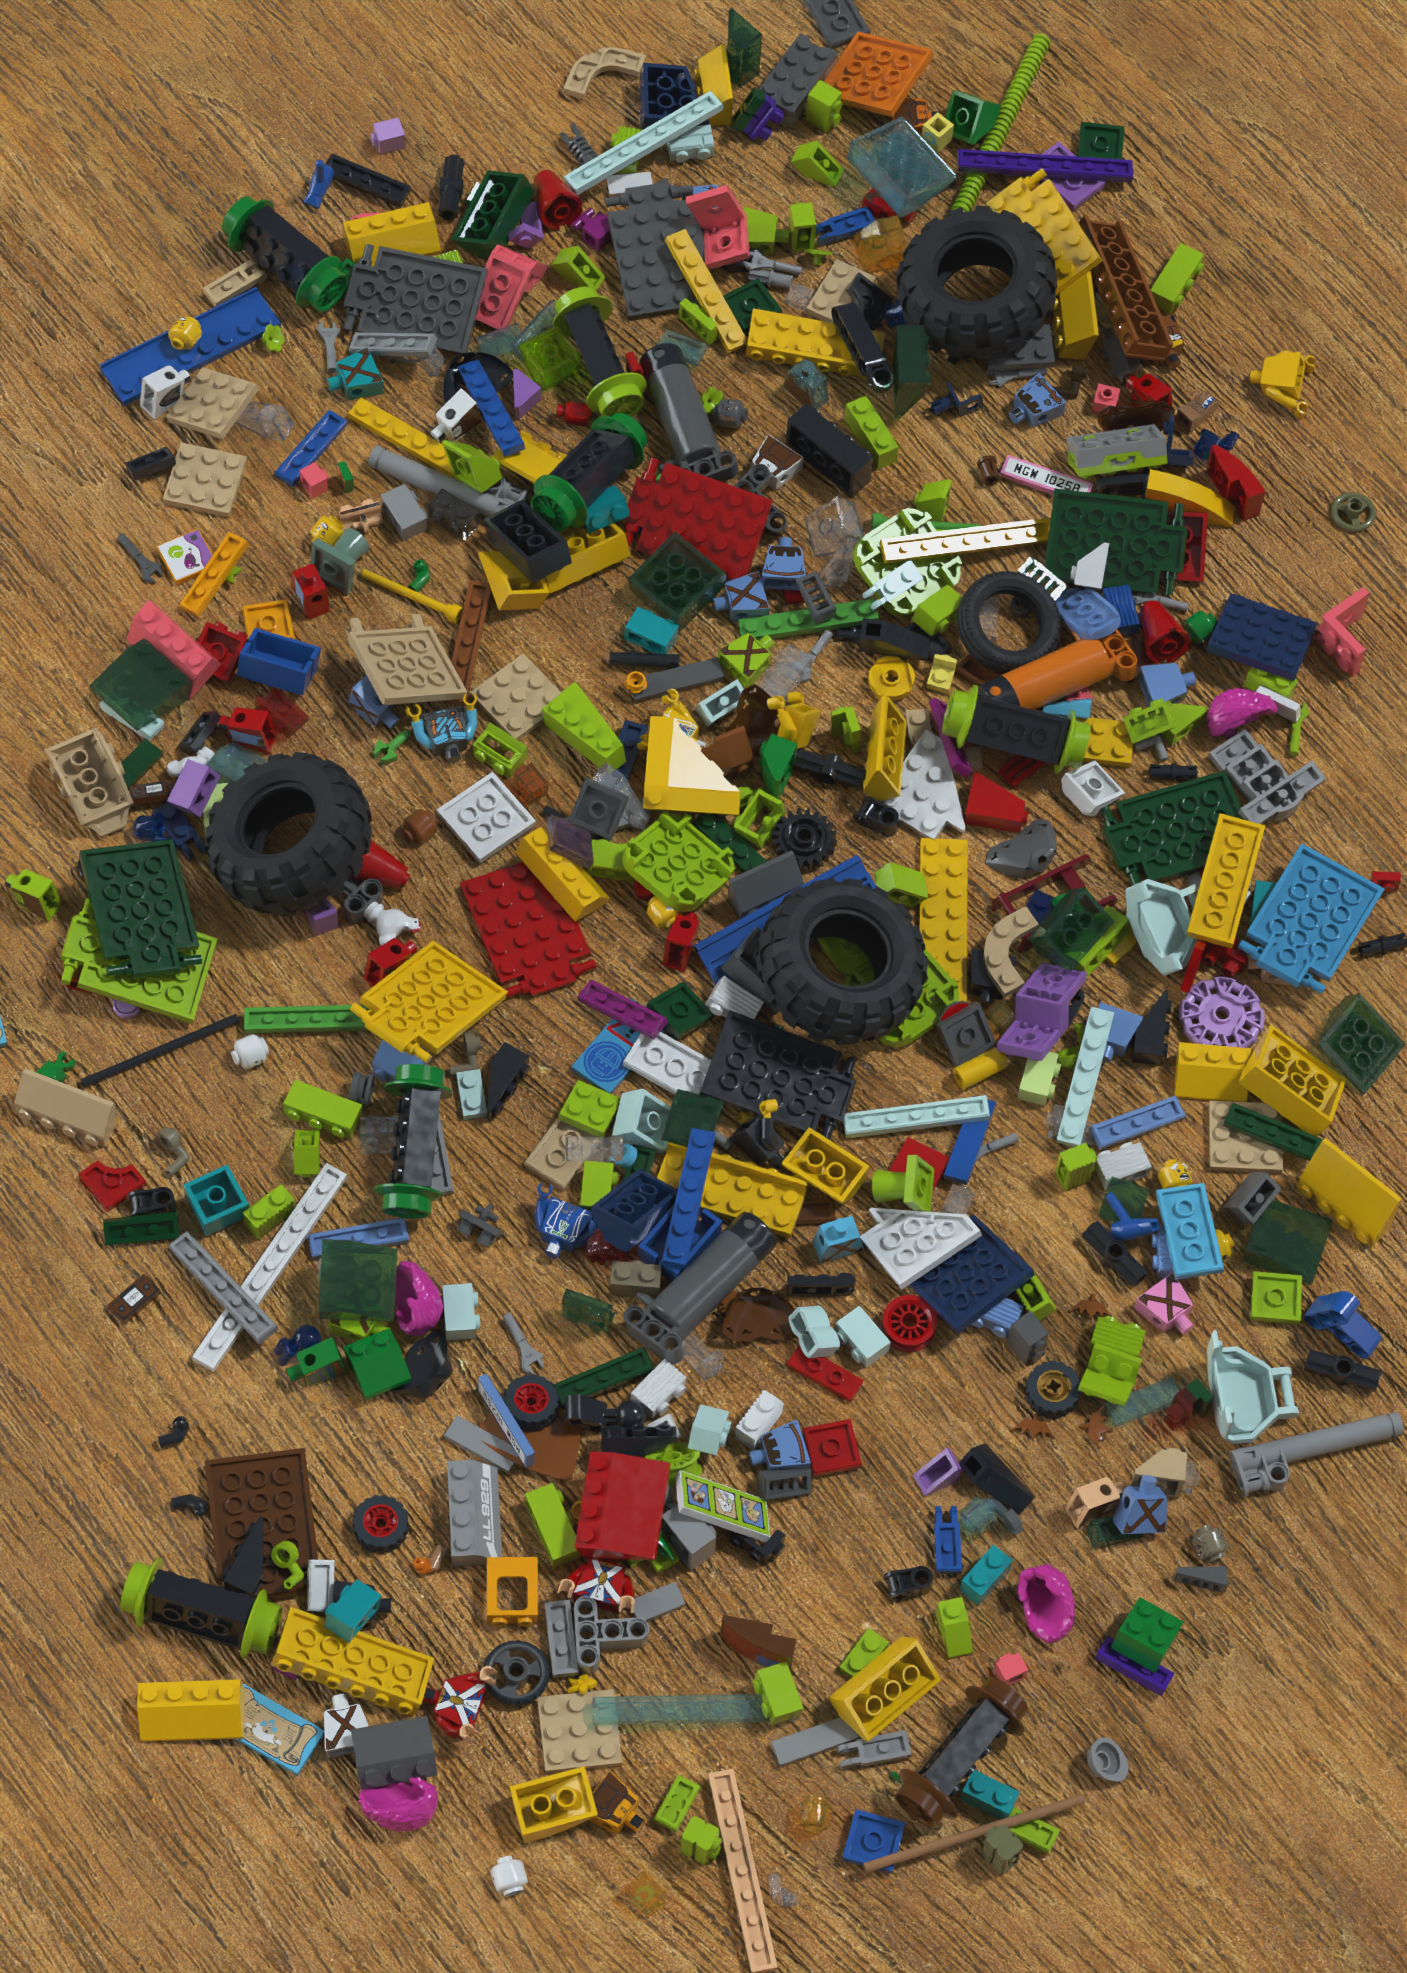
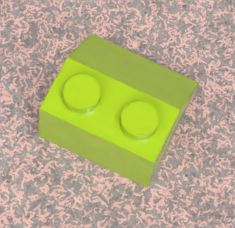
M448 440L442 442L455 478L480 493H483L502 479L499 470L500 464L494 457H489L482 450H477L468 444Z

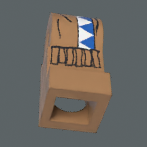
M1203 391L1187 405L1183 404L1178 408L1175 421L1188 433H1191L1215 412L1219 402L1208 392Z

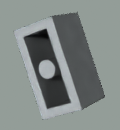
M1251 1172L1223 1206V1209L1237 1224H1254L1280 1192L1281 1187L1267 1172Z
M1029 1311L1011 1324L1007 1344L1026 1365L1030 1361L1036 1362L1043 1357L1049 1332L1035 1315Z

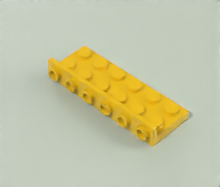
M753 308L745 356L755 360H771L777 364H792L799 368L809 367L808 361L812 368L821 372L831 371L843 376L853 375L867 380L866 377L861 375L834 323ZM871 330L883 351L885 332Z
M681 1140L668 1141L667 1152L657 1179L676 1189L679 1187L688 1144ZM712 1153L700 1204L701 1211L707 1209L714 1215L734 1220L744 1211L750 1212L760 1218L770 1228L772 1233L791 1238L807 1194L808 1182L796 1175L788 1176L781 1174L780 1171L773 1168L765 1169L758 1167L757 1164L750 1161L742 1162L735 1160L727 1154L719 1155Z
M293 1607L289 1608L271 1666L283 1672L299 1675L305 1680L319 1682L330 1689L347 1692L353 1697L364 1698L378 1706L392 1708L401 1714L416 1715L423 1701L434 1661L433 1657L360 1631L348 1643L324 1626L326 1619Z

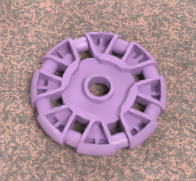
M1213 977V980L1206 981L1204 979L1197 982L1186 993V998L1181 1000L1179 1006V1022L1183 1024L1184 1029L1182 1031L1184 1035L1194 1044L1250 1048L1258 1040L1257 1035L1262 1033L1265 1023L1264 1009H1261L1259 1005L1261 1001L1256 993L1246 984L1243 986L1237 983V980L1228 977ZM1215 989L1218 994L1211 995L1210 990ZM1231 991H1234L1237 994H1239L1238 997L1234 994H1231ZM1194 1001H1200V1006L1195 1004ZM1244 1007L1251 1008V1011L1245 1012ZM1225 1011L1228 1014V1018L1219 1019L1216 1016V1012ZM1198 1018V1023L1193 1024L1191 1020ZM1244 1024L1249 1026V1031L1243 1028ZM1206 1033L1214 1037L1212 1042L1204 1038ZM1234 1037L1235 1042L1228 1043V1040Z

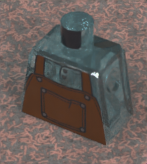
M803 359L788 371L783 388L802 405L807 403L812 408L818 410L829 401L827 378L815 368L813 362Z

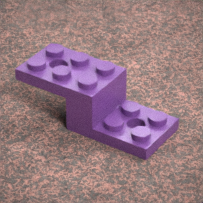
M1042 962L1016 994L1015 1021L997 1042V1051L1011 1056L1017 1055L1034 1061H1042L1068 1028L1069 1002L1086 981L1087 972Z

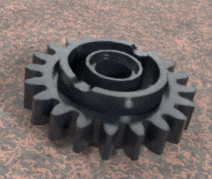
M797 808L796 815L788 811L787 819L781 816L780 824L775 823V831L772 832V848H776L775 855L780 856L792 850L799 870L803 869V865H807V868L812 870L813 863L820 868L821 860L828 862L829 855H834V847L837 844L835 839L837 832L832 830L833 823L826 824L827 816L818 818L819 811L811 815L809 808L806 809L805 814H802L799 808ZM805 837V838H808L809 840H808V841H802V840H800V838Z

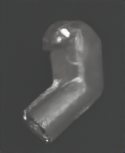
M770 1874L767 1876L771 1899L783 1907L795 1906L798 1902V1896L796 1893L782 1887L780 1874Z

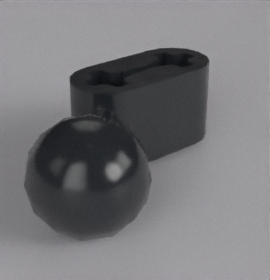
M569 1395L565 1398V1423L583 1430L601 1432V1428L607 1427V1424L617 1423L620 1427H632L633 1425H644L646 1421V1409L635 1400L623 1401L618 1408L607 1409L605 1402L587 1396Z

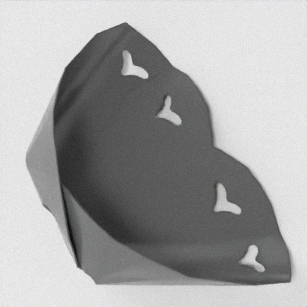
M1034 820L1029 826L1021 830V833L1016 837L991 847L987 854L986 865L997 872L1018 878H1028L1044 872L1052 862L1057 851L1056 834L1052 824L1048 820ZM996 852L997 858L992 860V858L994 857V853ZM1045 856V862L1039 865L1038 858Z

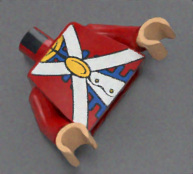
M591 1558L588 1564H582L567 1579L560 1581L557 1593L567 1591L568 1598H571L573 1593V1602H576L580 1597L586 1596L594 1599L599 1609L619 1614L623 1608H629L631 1610L630 1613L634 1612L635 1592L630 1577L624 1574L625 1568L616 1565L617 1559L602 1558V1560Z
M485 1666L481 1671L445 1679L441 1691L429 1687L426 1688L422 1702L435 1706L434 1719L447 1737L464 1739L468 1744L473 1742L471 1735L472 1733H478L474 1727L486 1695V1685L483 1683L495 1684L496 1680L490 1677L492 1673H497L495 1669Z

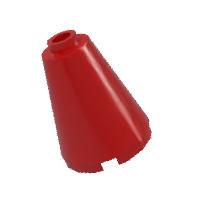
M543 170L535 176L534 184L540 218L543 224L555 230L560 229L559 226H571V223L583 211L580 197L551 170Z
M1150 600L1144 603L1140 609L1145 650L1150 661L1161 664L1160 661L1167 660L1170 663L1181 658L1189 649L1188 643H1191L1189 634L1159 601Z
M372 840L369 853L362 855V864L364 866L356 878L351 876L349 878L363 882L367 879H376L382 886L398 889L400 885L405 887L410 876L407 873L408 867Z

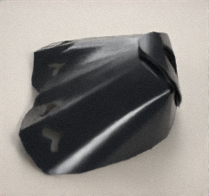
M474 352L462 353L445 366L444 402L446 404L461 388L466 390L464 387H460V384H465L458 373L457 366L478 359L490 382L495 384L493 385L495 391L505 388L511 382L513 371L508 364L494 355L477 352V354ZM462 356H463V357H464L463 361L460 362V363H457L456 361H457L458 359L462 358ZM508 374V376L504 377V380L501 381V375Z
M441 1329L431 1332L426 1337L418 1340L410 1348L407 1358H404L412 1381L389 1391L425 1399L436 1392L450 1377L453 1369L445 1336ZM438 1336L437 1344L431 1343ZM424 1347L425 1353L417 1354V1352L421 1351V1348Z

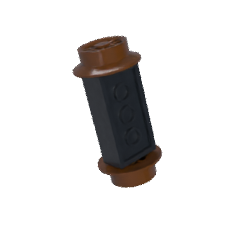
M989 1677L981 1687L968 1686L965 1694L972 1706L918 1773L909 1769H902L899 1772V1778L903 1785L896 1792L895 1800L909 1816L920 1824L929 1828H935L943 1818L956 1819L958 1811L948 1797L952 1798L961 1787L958 1783L964 1777L968 1778L976 1769L974 1763L979 1758L983 1759L992 1748L989 1744L995 1738L999 1739L1004 1732L1014 1736L1023 1735L1025 1729L1021 1719L1028 1712V1705L1013 1688L999 1679Z

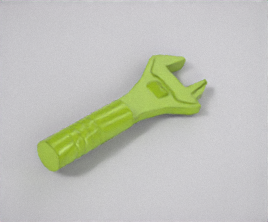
M1305 702L1303 708L1300 709V718L1297 723L1291 721L1292 729L1289 749L1291 756H1297L1299 753L1300 728L1303 720L1310 713Z

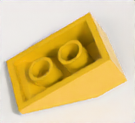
M585 1766L509 1786L524 1844L550 1837L598 1816Z

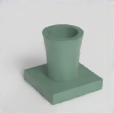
M350 528L342 532L333 547L317 538L312 543L310 564L315 565L322 581L347 595L353 586L355 562L369 551L368 542L362 534Z

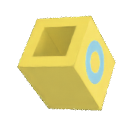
M937 112L923 125L921 141L938 153L952 141L954 124Z

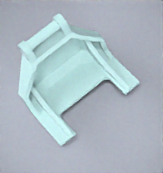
M1146 879L1126 888V917L1144 958H1147L1162 975L1166 976L1187 966L1198 940L1186 936L1191 913L1183 898L1188 896L1191 906L1194 908L1197 897L1196 891L1198 890L1195 884L1179 890L1175 887Z
M1214 1330L1207 1347V1367L1210 1392L1213 1396L1212 1405L1215 1422L1221 1436L1231 1444L1253 1442L1276 1420L1299 1416L1298 1407L1294 1403L1290 1381L1292 1376L1291 1368H1270L1264 1361L1238 1346L1223 1347L1222 1341L1218 1340L1217 1330ZM1273 1380L1281 1381L1285 1407H1278Z

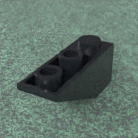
M863 618L859 652L928 660L930 638L887 621Z
M1168 991L1163 992L1136 1030L1132 1051V1062L1160 1065L1162 1057H1167L1168 1043H1164V1037L1169 1035L1170 1022L1166 1021V1014L1171 1013L1172 1000H1168Z
M506 1042L503 1043L491 1061L487 1120L489 1121L495 1115L498 1116L505 1106L504 1101L508 1096H513L518 1087V1081L520 1078L524 1079L531 1068L529 1066V1055Z
M660 1424L657 1427H646L644 1425L620 1427L618 1425H610L601 1428V1452H614L642 1458L677 1441L676 1426Z
M986 1443L971 1448L959 1462L961 1470L975 1485L1010 1509H1013L1019 1515L1036 1498Z
M259 1516L256 1523L252 1522L246 1533L248 1538L244 1545L240 1544L234 1555L236 1559L233 1565H228L222 1576L226 1590L244 1593L252 1598H255L264 1581V1523L261 1516Z

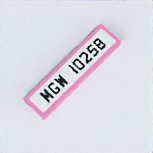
M1010 455L1007 456L1000 472L1002 478L1054 495V488L1090 493L1093 488L1092 483Z

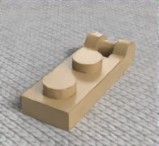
M251 259L203 287V293L216 307L252 286L262 284L268 276L263 270L258 268L257 262Z

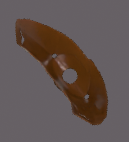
M1164 401L1137 407H1114L1110 405L1098 412L1097 419L1104 432L1113 431L1114 429H1126L1129 425L1139 427L1152 424L1161 432L1164 429V421H1169V414L1174 415L1175 409Z
M756 684L742 690L737 703V716L727 730L729 732L736 729L737 725H739L738 727L744 726L752 753L760 751L764 740L768 742L771 734L777 736L781 724L779 721V726L776 728L775 720L778 719V710H770L768 708L767 700L771 696ZM746 700L749 704L743 708Z
M763 1287L748 1288L736 1294L723 1321L721 1331L732 1341H752L761 1336L771 1340L788 1341L797 1337L792 1330L787 1333L790 1326L789 1316L795 1311V1308L787 1299L774 1291ZM760 1291L756 1296L751 1295V1292ZM730 1327L733 1334L729 1330H726V1328ZM775 1328L779 1332V1334L776 1332L771 1333L770 1331H772ZM744 1329H746L747 1331H750V1332H751V1333H745L744 1335H742V1333L744 1332Z

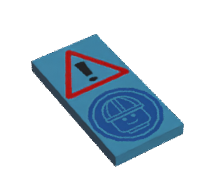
M611 1019L571 1066V1070L596 1088L612 1094L632 1071L623 1066V1062L641 1033ZM664 1027L661 1032L664 1033L667 1029Z

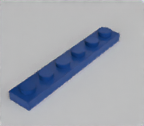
M477 359L457 366L461 379L472 399L477 403L479 412L503 456L525 450L520 434L480 361Z
M691 1129L662 1258V1264L685 1269L687 1267L716 1132Z

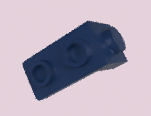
M1169 414V421H1164L1163 435H1167V464H1172L1177 468L1193 466V450L1171 449L1174 415Z

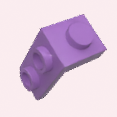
M532 202L526 207L521 217L522 224L508 233L509 241L526 249H530L544 239L538 203Z

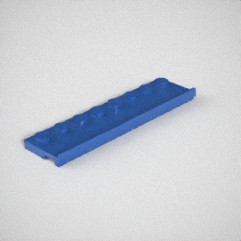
M255 287L194 317L200 323L202 336L191 350H178L174 348L169 339L168 330L101 363L100 369L103 376L107 378L111 388L122 404L126 406L141 398L142 379L166 366H172L177 372L184 369L190 374L262 338L267 325H277L281 328V322L264 300L258 288Z
M855 855L799 886L804 888L807 885L810 886L814 881L834 878L836 882H842V880L848 878L863 881L862 886L873 890L876 884L869 872L866 871L860 856ZM789 893L693 945L715 986L723 976L734 981L721 967L756 926L762 930L774 907L778 906Z

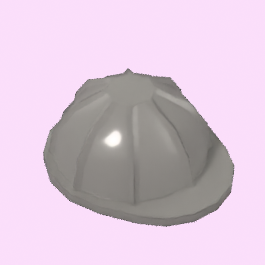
M1107 1737L1099 1738L1093 1742L1086 1754L1087 1766L1093 1775L1112 1782L1124 1780L1128 1774L1129 1766L1127 1758L1120 1747Z

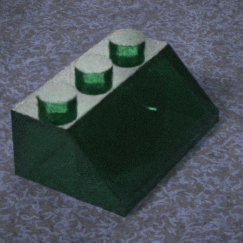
M733 8L728 13L726 53L730 81L739 88H742L759 75L762 34Z
M1085 887L1070 889L1028 937V940L1042 956L1068 971H1072L1114 923V920Z

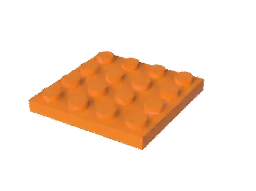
M857 31L823 82L842 92V105L893 117L934 54L932 49Z

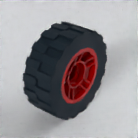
M527 1374L520 1378L517 1377L508 1385V1389L505 1390L504 1402L522 1431L535 1432L536 1430H544L545 1427L551 1425L553 1420L555 1421L559 1407V1395H557L558 1391L556 1387L554 1388L553 1383L546 1380L545 1377ZM531 1401V1403L534 1405L530 1406L528 1405V1402Z
M374 1495L371 1498H366L363 1503L358 1505V1509L354 1512L353 1532L362 1548L368 1549L372 1553H390L395 1548L398 1549L401 1543L406 1540L409 1523L406 1509L404 1510L401 1502L387 1495ZM378 1521H382L385 1526L382 1528L377 1527Z

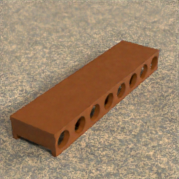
M1083 215L1079 224L1103 260L1091 269V274L1125 356L1164 362L1165 357L1173 347V342L1122 221L1117 220L1116 224L1089 220L1088 215Z

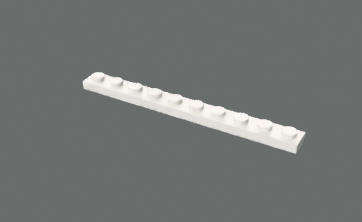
M328 1163L324 1165L241 1285V1288L258 1306L263 1302L347 1180L346 1173ZM226 1309L192 1356L193 1361L212 1372L216 1370L244 1329Z

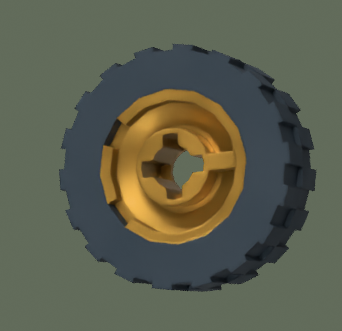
M1046 1361L1039 1366L1037 1365L1034 1371H1031L1025 1389L1026 1401L1030 1404V1408L1033 1411L1035 1410L1040 1416L1042 1415L1049 1419L1067 1416L1070 1411L1072 1412L1079 1401L1081 1391L1078 1388L1081 1381L1078 1379V1374L1073 1371L1072 1367H1068L1063 1362ZM1050 1387H1056V1393H1054L1053 1390L1050 1389Z

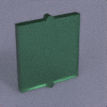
M1111 1176L1098 1217L1113 1222L1120 1220L1106 1200V1195L1111 1192L1115 1194L1131 1219L1140 1218L1150 1189L1134 1184L1132 1180L1128 1182Z

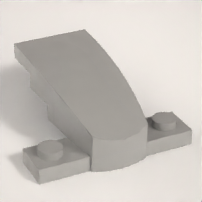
M1246 729L1208 754V757L1219 771L1225 770L1230 783L1249 801L1248 804L1240 808L1238 813L1244 820L1262 824L1268 819L1280 821L1291 817L1297 811L1304 795L1324 783L1327 779L1313 761L1288 776L1277 759L1273 760L1262 744L1257 745Z

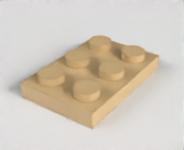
M836 259L807 306L806 313L822 321L834 323L831 315L832 307L853 302L846 289L854 276L860 272L874 284L876 277Z

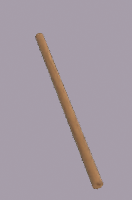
M1079 1794L865 1862L863 1867L865 1872L869 1873L982 1837L995 1825L999 1827L1006 1824L1010 1828L1085 1804L1083 1794Z

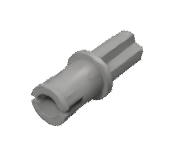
M755 269L749 270L748 274L749 281L759 278L763 284H768V287L772 285L791 290L793 275L776 273L774 270Z

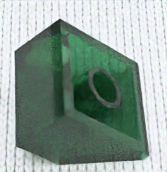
M677 1089L671 1104L662 1140L688 1147L692 1128L717 1133L721 1122L724 1101Z

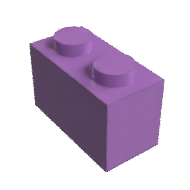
M187 759L167 801L183 812L201 817L221 775L209 766Z

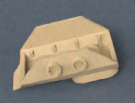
M97 728L44 750L52 765L49 768L54 781L59 779L62 785L58 787L64 800L68 798L82 826L91 828L101 837L127 826V815L133 801L122 776L125 774L121 762H116L113 757L116 753L111 742L106 743L103 735Z

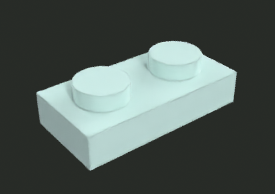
M480 1069L456 1072L463 1120L487 1117Z

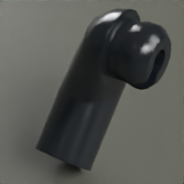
M176 1417L173 1421L174 1426L171 1433L158 1436L161 1449L181 1443L189 1430V1423L185 1417Z
M194 1494L171 1498L173 1510L189 1507L194 1510L195 1516H203L207 1513L206 1501Z

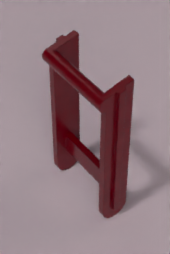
M1088 854L1057 867L1009 892L1000 893L993 899L991 907L993 912L1003 907L1007 915L1016 912L1011 904L1012 902L1062 878L1070 891L1074 892L1083 908L1033 934L1029 933L1023 936V940L1018 947L1019 952L1051 938L1055 933L1059 934L1095 916L1097 912L1102 911L1107 905L1113 907L1118 902L1115 895L1095 902L1076 873L1077 870L1090 863L1091 858Z

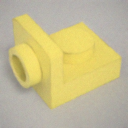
M935 654L926 688L949 694L957 660L948 655Z

